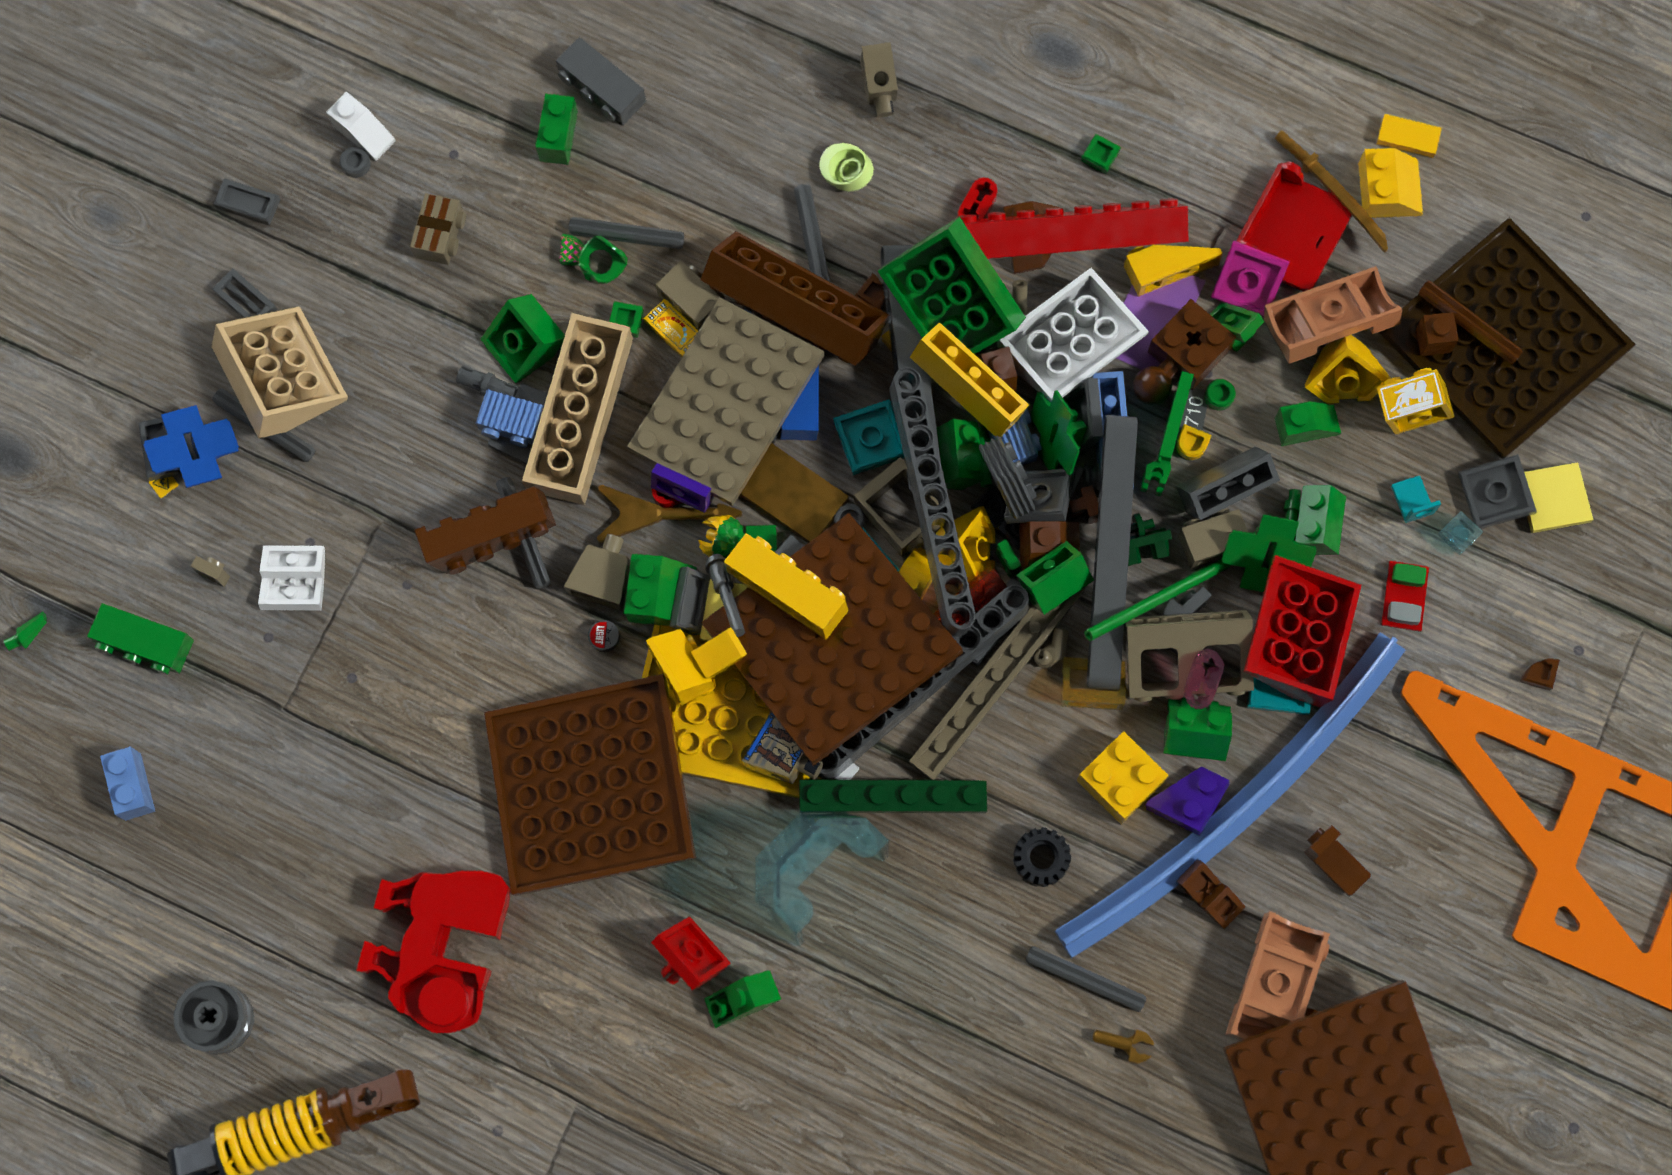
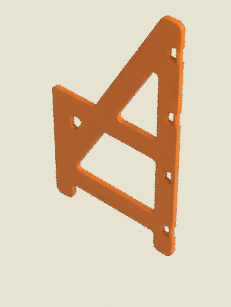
M1420 671L1409 673L1401 689L1402 699L1536 870V875L1512 932V939L1517 943L1672 1012V892L1648 953H1643L1576 869V863L1605 790L1614 791L1672 817V782L1555 730L1545 728L1534 723L1532 720L1475 695L1458 690ZM1440 690L1458 697L1454 706L1438 699ZM1530 729L1548 737L1544 745L1528 739ZM1477 733L1484 734L1572 773L1573 782L1553 831H1547L1478 744L1475 738ZM1621 769L1639 777L1635 785L1619 779ZM1560 907L1565 908L1577 922V931H1570L1555 922V916Z

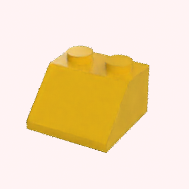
M1396 148L1365 149L1358 163L1362 208L1371 218L1422 216L1423 208L1418 159Z
M678 629L653 636L646 640L653 659L662 674L665 675L668 684L682 706L714 688L711 678L706 679L691 651L698 648L691 634L685 637L682 630Z

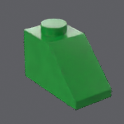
M1309 401L1280 407L1275 417L1282 446L1341 435L1335 407L1331 404Z

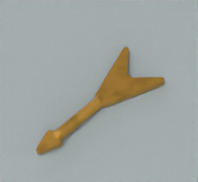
M600 485L598 487L599 491L620 511V515L597 537L599 543H604L607 534L620 537L659 523L662 520H707L718 515H731L736 519L742 516V511L721 503L717 504V507H708L705 513L695 508H662L657 504Z

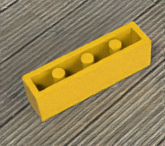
M940 322L919 341L910 356L919 367L995 437H1002L1018 421L1029 406L1024 399Z
M746 533L724 560L727 572L809 629L827 639L849 611L845 600L846 596L833 586L828 589L822 585L820 578L812 571L806 569L803 572L795 566L796 562L785 553L778 555L772 551L771 545L763 538L757 536L754 539Z

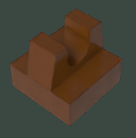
M1093 485L1081 488L1080 498L1069 502L1068 511L1071 519L1086 516L1088 525L1097 522L1098 501Z

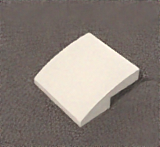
M263 546L259 571L262 577L258 601L260 610H321L325 573L324 546Z

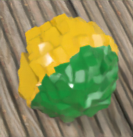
M731 515L710 517L703 521L702 524L717 529L710 528L706 532V539L713 542L711 544L698 540L699 548L708 557L714 554H721L727 558L745 535L743 526Z

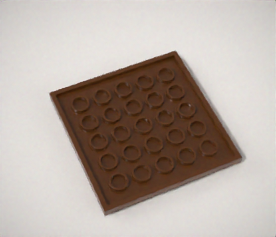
M850 513L790 556L796 562L795 566L803 572L806 569L812 571L820 578L822 585L828 589L833 586L846 596L845 600L849 611L827 639L809 629L750 587L734 598L745 629V634L737 638L747 653L734 666L813 766L963 653L962 647ZM724 606L701 622L712 638L730 628Z
M664 674L484 712L511 895L518 896L696 859L667 680Z
M1404 980L1223 1047L1268 1175H1448L1472 1165L1408 985Z

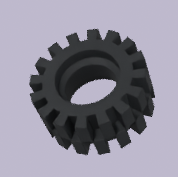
M1045 827L1038 830L1036 828L1031 829L1030 832L1022 835L1014 850L1013 863L1017 874L1023 877V881L1026 883L1028 881L1032 883V886L1036 887L1037 885L1048 887L1050 884L1054 885L1066 874L1071 861L1069 844H1066V839L1063 836H1059L1057 831L1053 829L1050 831ZM1042 845L1052 850L1054 862L1049 868L1039 869L1031 863L1030 852L1036 846Z

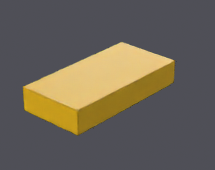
M1384 114L1376 144L1434 158L1442 128Z

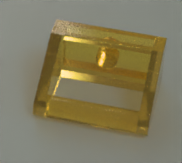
M1063 658L1062 707L1123 710L1126 700L1125 661L1121 663L1119 690L1102 691L1071 689L1070 670L1087 671L1088 658Z

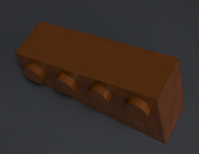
M533 486L497 499L495 502L496 506L493 508L489 505L478 506L469 510L468 517L452 519L450 516L439 520L441 526L429 531L426 530L425 526L415 529L414 531L426 563L447 574L454 575L463 572L467 568L466 565L475 561L484 562L493 558V553L502 549L511 550L520 546L521 541L526 538H537L549 532L548 529L555 526L556 523L544 492Z

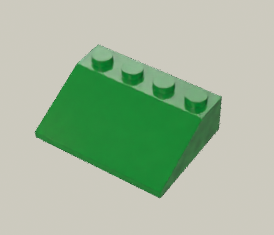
M960 216L936 230L878 270V273L922 338L940 322L975 354L1016 331L1026 319Z

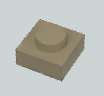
M196 556L190 566L199 575L225 587L230 578L223 570L225 565L209 556L207 560Z

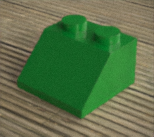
M529 294L507 300L480 340L511 379L518 383L554 357L563 344L565 334L535 297Z
M632 554L624 611L630 623L670 626L680 568L690 567L697 570V567L664 556Z

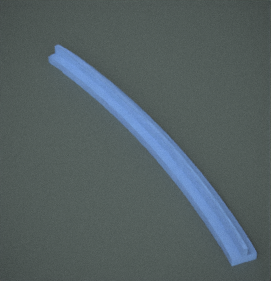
M1380 632L1346 678L1337 687L1333 701L1322 706L1265 768L1210 817L1200 836L1195 833L1190 834L1176 847L1121 888L1056 929L1054 932L1070 958L1075 957L1160 900L1179 885L1176 880L1197 859L1206 864L1260 817L1327 749L1376 691L1406 651L1396 643L1398 640L1395 637L1390 639Z

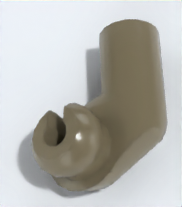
M1015 280L1012 284L1013 298L1026 316L1037 307H1028L1027 282L1025 280Z
M1055 628L1052 644L1035 652L1034 660L1039 667L1050 668L1064 659L1069 637L1068 630Z

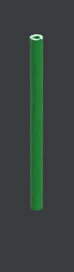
M1222 558L1086 629L1084 631L1086 639L1093 641L1229 569L1230 564L1222 563Z

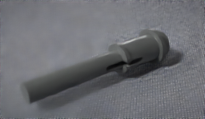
M721 554L711 555L706 561L705 570L711 575L715 592L720 593L730 627H732L737 637H741L745 634V629L732 593L734 584L724 564L726 558Z

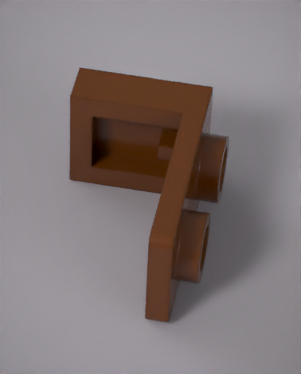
M1333 825L1326 831L1320 827L1307 840L1311 845L1304 853L1347 896H1352L1371 877V874L1336 840L1341 833Z

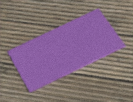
M1191 275L1139 297L1132 285L1124 304L1149 331V334L1116 359L1141 370L1149 366L1158 367L1161 363L1148 353L1151 340L1190 299L1195 302L1197 301L1206 281Z

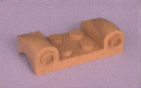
M1375 266L1267 304L1264 310V321L1290 364L1317 354L1318 346L1366 329H1370L1372 334L1400 325L1402 309L1400 305L1395 304L1388 296L1382 284L1379 271Z
M1270 911L1265 913L1254 943L1257 945L1238 1003L1234 1005L1225 1035L1244 1040L1304 1017L1321 961L1323 962L1326 959L1330 945L1327 942L1330 933L1299 925Z

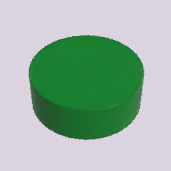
M1225 379L1211 381L1204 392L1206 404L1218 411L1229 408L1236 396L1234 386Z

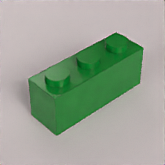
M103 603L87 635L90 640L96 643L94 648L111 655L114 650L124 654L123 659L140 665L142 660L152 664L151 669L168 675L170 670L180 674L194 642V639L187 633Z

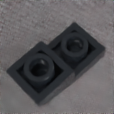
M994 485L990 486L970 508L974 510L984 506L996 533L1004 540L1007 539L1010 545L1019 550L1020 523H1006L1004 514L1007 505L1000 491Z

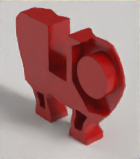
M456 871L446 874L421 872L409 879L395 883L381 879L374 909L378 912L386 913L395 907L403 905L405 908L411 909L414 920L403 936L400 951L390 950L384 945L377 947L371 942L364 941L356 971L365 974L377 971L382 974L387 981L392 983L388 992V999L396 1010L410 1016L427 1030L433 1033L444 1034L467 1029L477 1023L481 1016L485 989L492 971L485 967L444 958L451 929L500 940L503 923L509 907L510 887L502 876L485 871Z

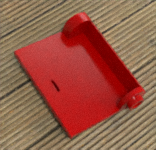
M1288 161L1277 165L1236 241L1289 261L1282 282L1304 292L1315 287L1353 215L1332 193L1304 182V174L1301 172L1300 166Z

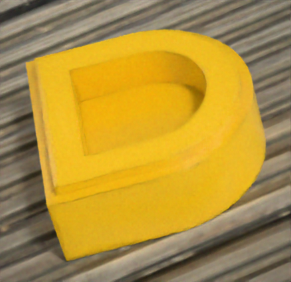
M1183 424L1176 442L1177 452L1184 459L1196 460L1205 453L1212 435Z

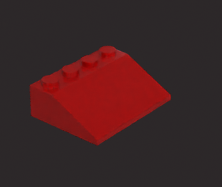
M1277 555L1273 556L1244 672L1291 698L1317 707H1322L1333 701L1362 585Z

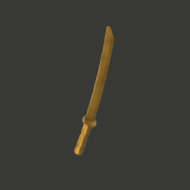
M1283 130L1276 135L1275 140L1282 144L1285 149H1288L1295 158L1300 160L1303 164L1302 170L1305 173L1310 171L1353 215L1383 252H1387L1388 245L1384 232L1349 192L1318 162L1319 155L1315 152L1312 155L1308 154Z

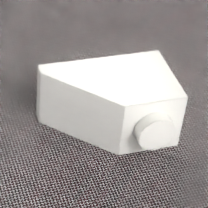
M347 92L326 112L333 127L357 147L364 149L375 161L395 142V138L376 117Z

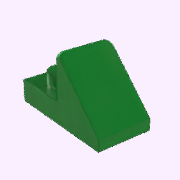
M1221 302L1210 313L1212 317L1236 336L1232 350L1236 352L1249 341L1256 330L1265 322L1260 313Z

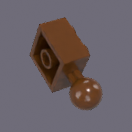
M1190 299L1151 340L1148 353L1161 364L1158 367L1149 366L1143 368L1137 373L1133 381V390L1136 397L1141 402L1149 405L1162 403L1170 395L1172 389L1171 378L1175 375L1179 379L1182 371L1194 374L1190 387L1193 391L1232 349L1236 336L1195 301ZM1187 342H1191V343H1194V344L1191 345V346H1189V345L1187 344Z

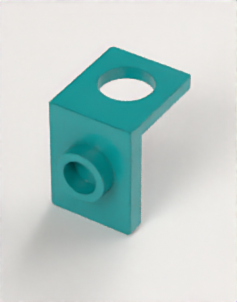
M1420 475L1394 483L1391 486L1405 523L1433 515L1441 506L1440 500L1431 503Z

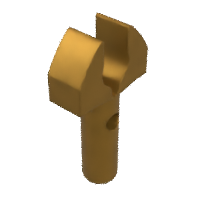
M1095 1030L1093 1033L1094 1042L1125 1050L1129 1056L1127 1062L1139 1064L1152 1057L1146 1054H1139L1132 1047V1045L1138 1042L1150 1046L1155 1045L1151 1037L1144 1031L1135 1030L1134 1035L1129 1038L1101 1030Z

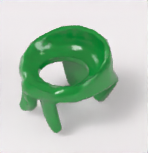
M600 235L590 239L579 255V267L585 279L590 282L610 283L624 271L628 263L625 253ZM596 250H605L612 257V267L606 273H595L589 267V256Z

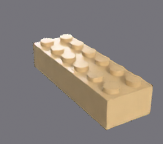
M574 313L571 314L522 478L525 489L535 486L543 491L545 496L585 505L633 341L629 326Z

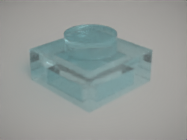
M1460 511L1437 535L1455 552L1461 555L1483 531Z

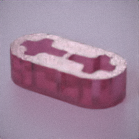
M1212 649L1202 650L1195 656L1184 686L1183 693L1185 699L1195 709H1203L1211 704L1224 670L1222 658ZM1212 658L1216 666L1215 668L1210 667L1206 676H1204L1205 669L1202 662H1208ZM1201 682H1203L1202 689L1206 695L1199 696L1198 700H1195L1191 692L1198 691Z

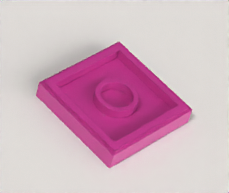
M1233 240L1211 298L1260 313L1261 317H1264L1265 305L1274 302L1289 261Z

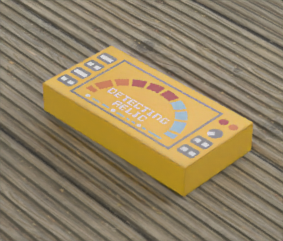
M666 299L661 301L644 317V322L681 357L684 356L699 331Z

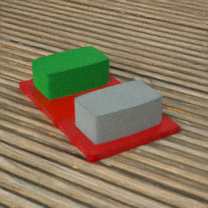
M1389 561L1381 626L1422 631L1429 567Z

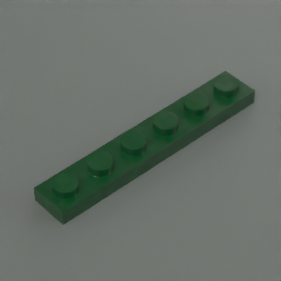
M799 781V813L987 812V781Z

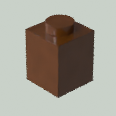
M1454 312L1423 315L1416 327L1421 356L1451 353L1459 341Z

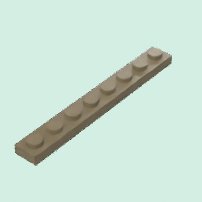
M1084 589L1075 593L1045 615L1034 605L1029 609L1028 613L1022 618L909 760L910 765L930 780H935L1034 656L1035 652L1042 646L1084 593Z

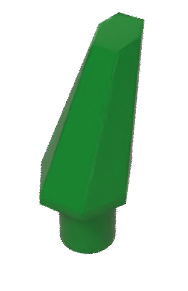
M44 612L16 628V634L4 640L8 651L21 645L26 649L47 623V617Z

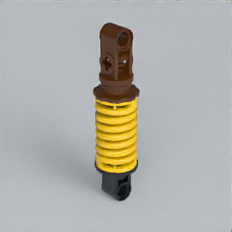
M398 1070L385 1077L363 1083L351 1089L347 1086L340 1088L339 1092L333 1093V1095H329L324 1087H320L308 1095L298 1096L296 1105L289 1099L284 1102L283 1107L277 1103L272 1106L271 1111L268 1108H263L259 1115L257 1112H251L248 1115V1120L245 1116H240L236 1119V1126L232 1120L220 1124H211L209 1138L176 1147L167 1153L170 1174L251 1175L255 1170L263 1171L268 1166L274 1167L280 1162L286 1163L290 1161L291 1158H300L304 1153L309 1155L315 1150L320 1151L332 1146L341 1145L342 1133L349 1130L352 1132L358 1131L361 1125L399 1112L412 1110L420 1104L413 1071Z

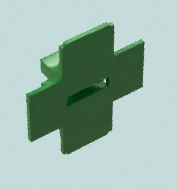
M1058 390L1054 391L1051 403L1046 399L1042 391L1037 393L1031 411V420L1041 434L1039 439L1041 451H1038V455L1047 469H1057L1060 462L1066 473L1071 475L1087 426L1083 421H1076L1078 413L1075 409L1068 407Z
M1263 514L1260 525L1256 528L1255 532L1249 533L1237 530L1230 532L1222 555V563L1245 567L1240 588L1264 592L1273 556L1275 555L1309 567L1312 566L1317 552L1316 546L1294 541L1299 521ZM1264 558H1266L1268 568L1262 567Z

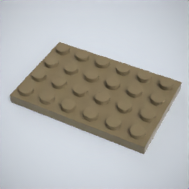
M719 298L628 444V451L654 465L659 463L710 487L712 496L733 506L823 359L824 351Z

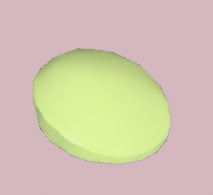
M839 143L829 146L820 157L819 163L821 174L825 180L837 189L848 192L865 187L873 176L874 167L871 159L861 149L852 144Z

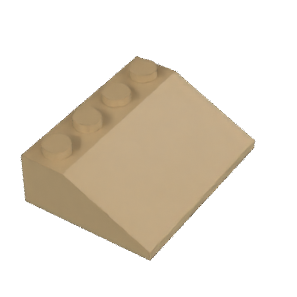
M300 306L216 324L212 349L258 439L287 432L347 401L348 396Z

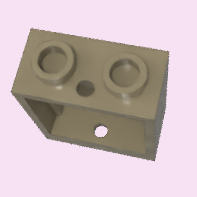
M900 457L854 495V504L862 509L866 518L902 557L905 553L909 552L911 554L915 548L918 549L923 545L921 528L919 527L902 541L871 507L875 501L901 480L908 486L906 463ZM925 497V500L929 505H939L938 500L935 497ZM931 526L932 531L936 534L941 526Z

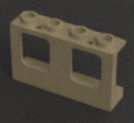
M1247 610L1136 617L1124 624L1128 684L1125 685V689L1129 698L1144 702L1152 700V697L1160 696L1174 700L1183 698V695L1196 694L1198 697H1212L1214 693L1226 692L1229 695H1243L1245 691L1254 690V677L1244 672L1253 637V619ZM1227 644L1239 645L1240 677L1204 679L1203 650L1205 647ZM1165 648L1177 650L1178 681L1141 682V653L1144 650Z

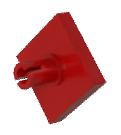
M690 916L658 934L651 942L668 962L661 970L663 977L672 973L666 981L670 984H676L682 978L692 991L723 972L731 964Z

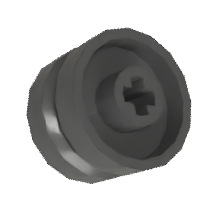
M213 980L199 982L188 988L177 1001L174 1011V1027L180 1039L192 1049L215 1055L230 1053L242 1046L250 1036L254 1025V1010L248 997L236 987ZM213 1015L216 1018L214 1023L212 1022Z

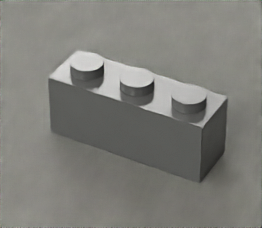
M578 37L556 60L559 78L566 85H574L579 89L580 95L588 103L592 104L594 102L601 107V112L610 121L617 120L621 125H624L646 103L644 89L581 37Z
M1253 447L1176 487L1186 513L1202 520L1280 481L1271 454Z

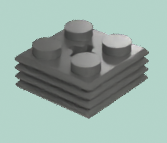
M996 436L995 440L991 439L990 442L985 441L984 445L980 444L979 450L1012 517L1018 519V516L1023 517L1024 513L1029 514L1030 510L1034 511L1035 505L1032 500L1037 498V495L1030 481L1023 482V480L1027 479V474L1020 460L1015 463L1013 462L1018 457L1011 443L1004 444L1001 437Z

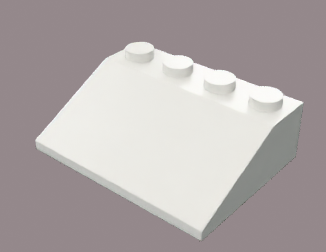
M1090 268L1025 316L1026 319L1016 331L997 341V347H1010L1016 373L1038 392L1042 391L1044 396L1051 402L1055 390H1058L1063 398L1087 378L1093 376L1148 335L1149 331L1098 274Z

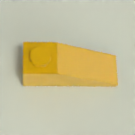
M1151 245L1145 248L1144 246H1139L1132 249L1126 255L1123 267L1139 297L1219 265L1223 253L1220 248Z

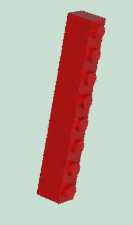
M1174 198L1160 199V204L1149 205V201L1131 202V207H1121L1120 203L1103 204V209L1092 210L1090 205L1075 206L1072 212H1064L1063 208L1045 209V214H1035L1034 210L1016 211L1017 216L1006 217L1004 212L988 213V218L977 219L976 215H960L963 223L987 259L1189 242L1188 206L1178 203V199Z

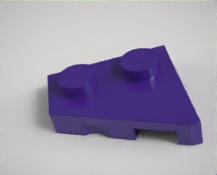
M1201 766L1148 800L1146 810L1200 836L1229 787V780Z

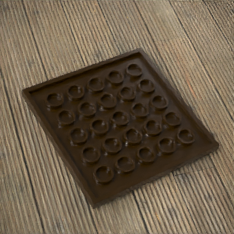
M1510 217L1433 281V283L1520 347L1523 352L1515 363L1510 364L1457 323L1456 329L1459 341L1451 353L1421 356L1416 327L1423 315L1441 314L1442 312L1419 294L1402 308L1400 325L1379 332L1416 371L1424 368L1438 370L1446 384L1452 408L1501 459L1507 458L1636 345Z

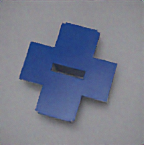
M197 405L161 414L167 435L146 440L143 444L152 472L156 475L180 469L186 488L221 479L222 476L216 459L239 452V446L230 421L223 419L203 425ZM191 433V443L197 459L192 460L183 434Z

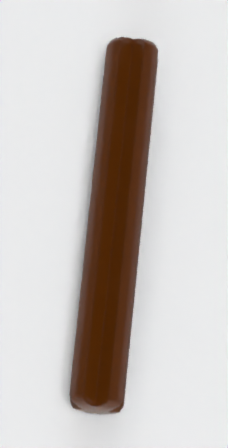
M1428 280L1421 287L1419 295L1442 313L1454 312L1455 322L1507 362L1513 364L1521 356L1523 351L1520 347L1432 281Z

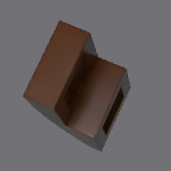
M1199 859L1176 880L1183 890L1223 929L1246 907L1232 890L1223 884L1206 864Z

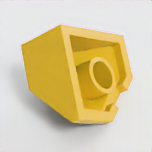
M1349 335L1329 342L1322 349L1304 385L1307 390L1326 404L1339 403L1341 399L1357 398V402L1370 401L1378 394L1377 387L1384 385L1383 382L1391 377L1367 346L1353 335Z
M984 506L978 507L954 520L969 587L976 591H982L995 574V561L990 560V544L995 543L996 531ZM941 527L936 535H945V530ZM945 554L938 555V559L942 564L952 565V560L949 556Z

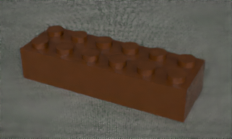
M737 231L711 250L700 281L708 284L712 290L728 295L739 305L759 312L763 318L779 323L786 327L790 333L808 339L814 346L826 349L837 355L841 361L855 366L878 344L890 316Z

